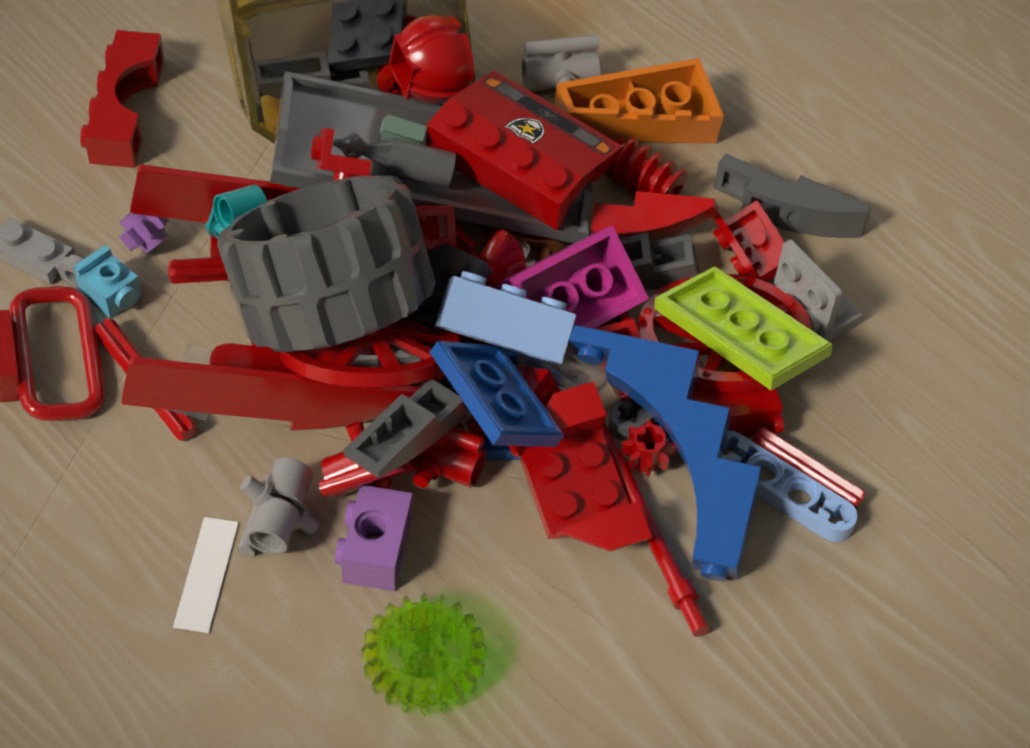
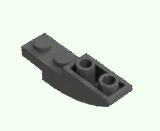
M727 153L718 163L714 189L742 201L741 210L758 200L773 225L777 228L801 234L833 238H861L864 233L871 207L856 199L850 198L802 175L795 184H792Z

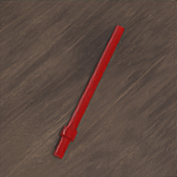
M604 422L602 431L629 504L640 502L652 534V539L646 540L669 586L667 594L674 608L681 610L693 636H702L709 631L710 627L697 604L699 596L691 580L684 578L606 422Z

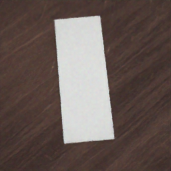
M204 517L173 628L209 633L238 521Z

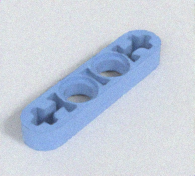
M728 430L723 451L731 448L735 450V453L722 454V459L745 463L746 458H749L746 464L768 468L775 475V478L770 481H761L757 495L759 498L828 541L841 542L847 540L852 535L857 522V511L849 501L742 434ZM792 490L805 491L810 496L811 501L806 504L795 503L789 498L788 493ZM818 503H821L823 507H820L818 513L815 514ZM836 516H840L843 518V521L833 524L829 521V518L834 519Z

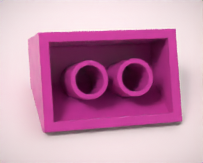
M613 225L575 242L494 285L500 291L502 284L527 291L526 299L541 303L542 297L564 302L567 304L565 311L576 314L573 325L592 329L649 299Z

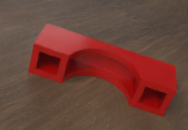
M116 30L112 45L108 44L106 46V66L104 71L100 70L98 73L97 96L90 99V119L88 125L84 124L80 133L81 147L87 150L89 164L135 168L142 144L138 113L127 109L123 104L133 94L158 86L165 61L161 34Z

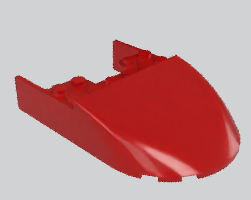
M140 164L137 168L131 197L130 213L207 223L212 211L213 199L218 194L250 185H257L263 191L266 200L269 201L300 188H290L270 183V181ZM456 227L457 247L455 248L480 258L475 251L476 243ZM210 236V257H221L217 246L218 239ZM457 334L460 343L493 345ZM251 341V345L224 343L216 346L211 352L209 364L131 357L121 403L128 406L290 421V431L346 426L357 421L375 420L401 394L410 398L423 384L419 386L403 385L401 387L379 388L332 386L308 379L293 372L282 362L280 352H274L269 347H257ZM416 341L429 348H433L435 343ZM348 343L312 358L333 364ZM445 374L435 377L433 380L438 382Z

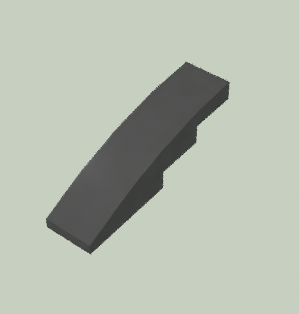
M446 375L438 382L433 379L427 380L410 398L401 394L344 449V456L380 478L409 462L435 444L461 423L471 412Z

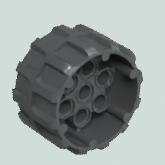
M362 175L342 178L284 194L238 216L226 229L220 232L217 246L247 337L257 347H269L274 352L316 350L370 335L418 310V306L426 298L432 296L435 289L436 281L411 191L398 177L390 175Z

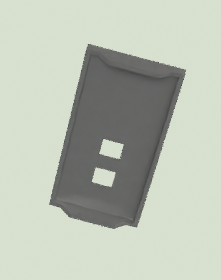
M285 71L281 89L270 183L301 189L333 180L334 172L315 169L317 160L310 159L314 135L320 136L322 128L334 129L333 141L334 139L345 138L351 135V133L356 132L366 144L381 142L379 131L383 118L387 115L427 126V123L443 104H429L415 98L406 100L405 96ZM426 129V132H425V136H424L423 142H421V143H419V144L426 145V133H427V129ZM332 144L331 154L345 156L342 150ZM363 155L359 157V159L370 160L369 158ZM373 161L371 164L370 176L390 175L398 177L411 191L415 206L454 205L456 220L516 231L526 235L531 234L556 239L561 242L575 243L589 234L588 217L593 195L592 181H589L573 200L562 225L556 231L465 175L453 173L448 188L386 174L383 167Z

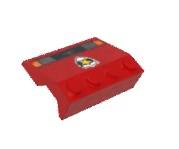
M495 70L450 97L427 123L426 146L455 152L454 169L556 231L562 225L568 209L577 195L589 181L597 182L623 149L622 145Z

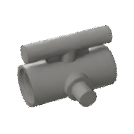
M597 34L525 42L523 45L526 58H522L521 61L522 80L524 88L530 92L557 89V83L601 75L597 51L594 50L599 49Z
M282 457L273 462L271 471L265 475L263 482H260L251 475H248L242 481L240 490L251 496V502L254 506L238 546L239 553L251 557L254 556L257 549L268 554H282L287 550L294 530L300 529L309 536L316 532L320 523L309 515V509L303 505L313 477V472L308 465L297 459Z

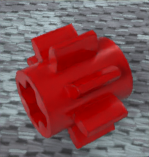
M647 420L646 424L638 429L630 426L628 435L630 440L622 442V454L631 455L629 469L637 468L645 472L647 477H650L651 473L659 468L667 471L670 460L668 456L675 455L676 446L673 441H666L668 434L665 430L652 424L651 420Z

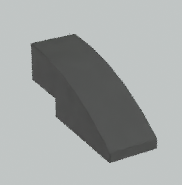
M326 51L251 61L255 91L277 99L281 97L285 71L370 89L367 68L332 72L328 65Z
M648 232L619 238L645 290L661 289L674 281L683 278H693L700 274L697 251L691 234L653 242Z

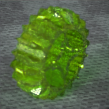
M424 592L420 596L419 602L412 603L405 595L402 599L401 608L388 603L385 608L386 616L375 614V618L372 620L373 628L366 630L364 634V643L366 645L361 649L362 661L365 663L364 675L367 680H372V690L375 692V695L385 693V702L389 707L401 700L402 710L405 714L412 709L413 705L420 706V711L424 717L429 713V706L436 705L444 714L448 709V700L461 706V703L464 701V692L474 693L476 690L477 679L482 678L485 673V664L483 662L487 659V647L483 644L484 632L482 628L475 627L476 619L473 613L462 615L463 607L460 605V602L449 608L446 607V599L443 594L437 599L436 603L429 602ZM448 638L457 645L462 654L459 661L452 658L451 651L445 648V641ZM391 646L398 650L399 656L403 658V666L400 670L396 669L387 657Z

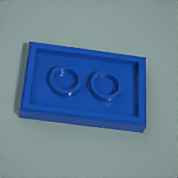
M445 341L436 342L430 354L493 445L556 447L564 437L562 431L501 346Z

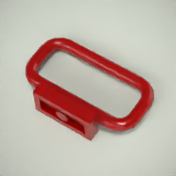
M66 286L26 289L13 298L9 310H0V402L18 401L19 394V400L23 409L30 416L41 421L82 419L90 417L100 410L105 402L106 390L97 333L95 331L93 308L89 298L83 292ZM64 302L72 304L76 309L89 394L87 399L78 403L44 404L36 396L26 309L33 304Z

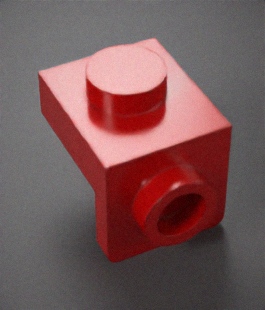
M322 128L320 136L314 135L310 159L317 160L315 169L334 172L333 180L362 175L370 176L371 160L331 154L334 129Z

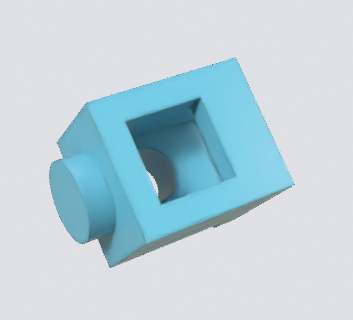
M106 244L73 266L78 289L108 318L112 319L121 311L131 308L142 297L138 276L113 256L111 249Z

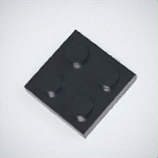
M351 0L332 3L328 65L331 71L339 72L389 64L394 36L399 34L407 25L408 1Z

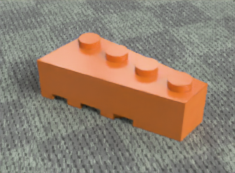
M700 58L557 83L554 106L613 141L622 136L625 137L626 142L636 137L640 139V142L716 144L724 118Z

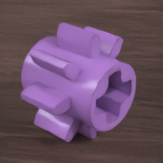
M129 213L119 222L125 229L119 238L130 251L140 247L146 254L168 237L163 227L170 220L163 217Z

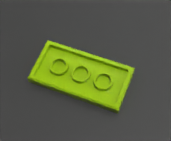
M715 266L655 297V310L769 390L777 388L831 356L832 343Z

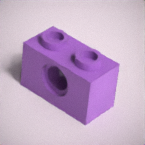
M366 485L359 487L356 501L349 500L346 508L344 525L349 527L347 538H339L335 552V564L341 565L342 583L395 591L412 521V493ZM369 535H378V536H380V537L377 538V539H368V538H366V537L369 536Z

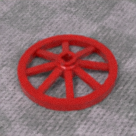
M727 274L812 330L807 312L789 293L786 294L777 286L763 280L743 275ZM683 278L662 287L645 302L638 322V330L642 339L659 342L653 330L655 325L693 341V343L672 345L698 350L699 356L707 355L709 358L704 368L699 369L695 388L724 393L749 392L767 388L744 371H719L722 364H731V362L655 310V297L691 278Z
M404 317L367 336L316 350L280 352V357L284 365L293 372L308 379L332 386L363 388L401 387L430 380L444 374L430 354L432 348L416 341L435 344L437 341L458 343L460 341L457 333L443 329L439 334L409 317ZM348 343L333 364L312 358ZM391 345L424 360L400 365L391 350ZM359 355H377L383 367H352L351 365Z

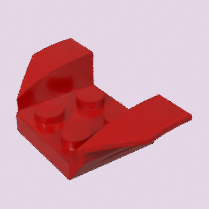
M594 381L554 393L545 409L560 428L564 437L556 447L526 446L520 461L547 539L570 537L610 552L652 539V534L640 502L629 504L605 440L602 427L607 415Z

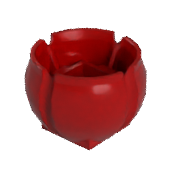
M435 14L419 17L410 22L399 34H395L389 67L406 100L415 98L429 104L446 103L450 97L468 87V82L474 80V62L471 46L466 33H458L461 23L455 17Z

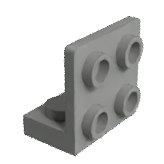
M790 239L783 243L773 285L784 293H789L803 306L810 318L812 331L830 342L858 326L862 315L842 296L841 289L793 240Z

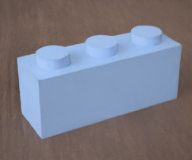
M462 271L460 278L453 276L448 279L435 327L501 346L502 348L550 363L562 364L576 318V314L565 311L566 303L547 297H542L541 303L525 298L527 291L506 284H502L500 291L485 286L486 278Z

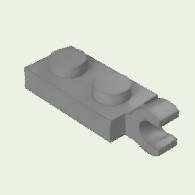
M10 217L0 226V260L48 284H51L59 277L78 288L73 266L81 262L83 258L74 255L72 247Z

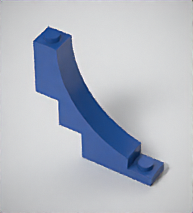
M573 325L569 339L573 355H577L579 360L589 364L600 365L602 361L607 362L605 373L608 384L641 405L662 426L684 460L692 481L697 507L696 540L692 557L694 569L701 570L700 575L714 581L725 582L727 577L738 579L761 483V467L722 459L731 422L730 410L726 407L692 400L700 369L699 351Z

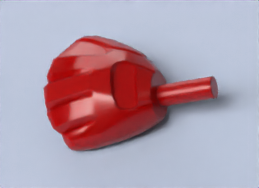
M500 230L495 233L480 254L479 259L484 260L493 270L487 278L485 286L496 289L495 284L526 268L525 256L520 243L506 230Z

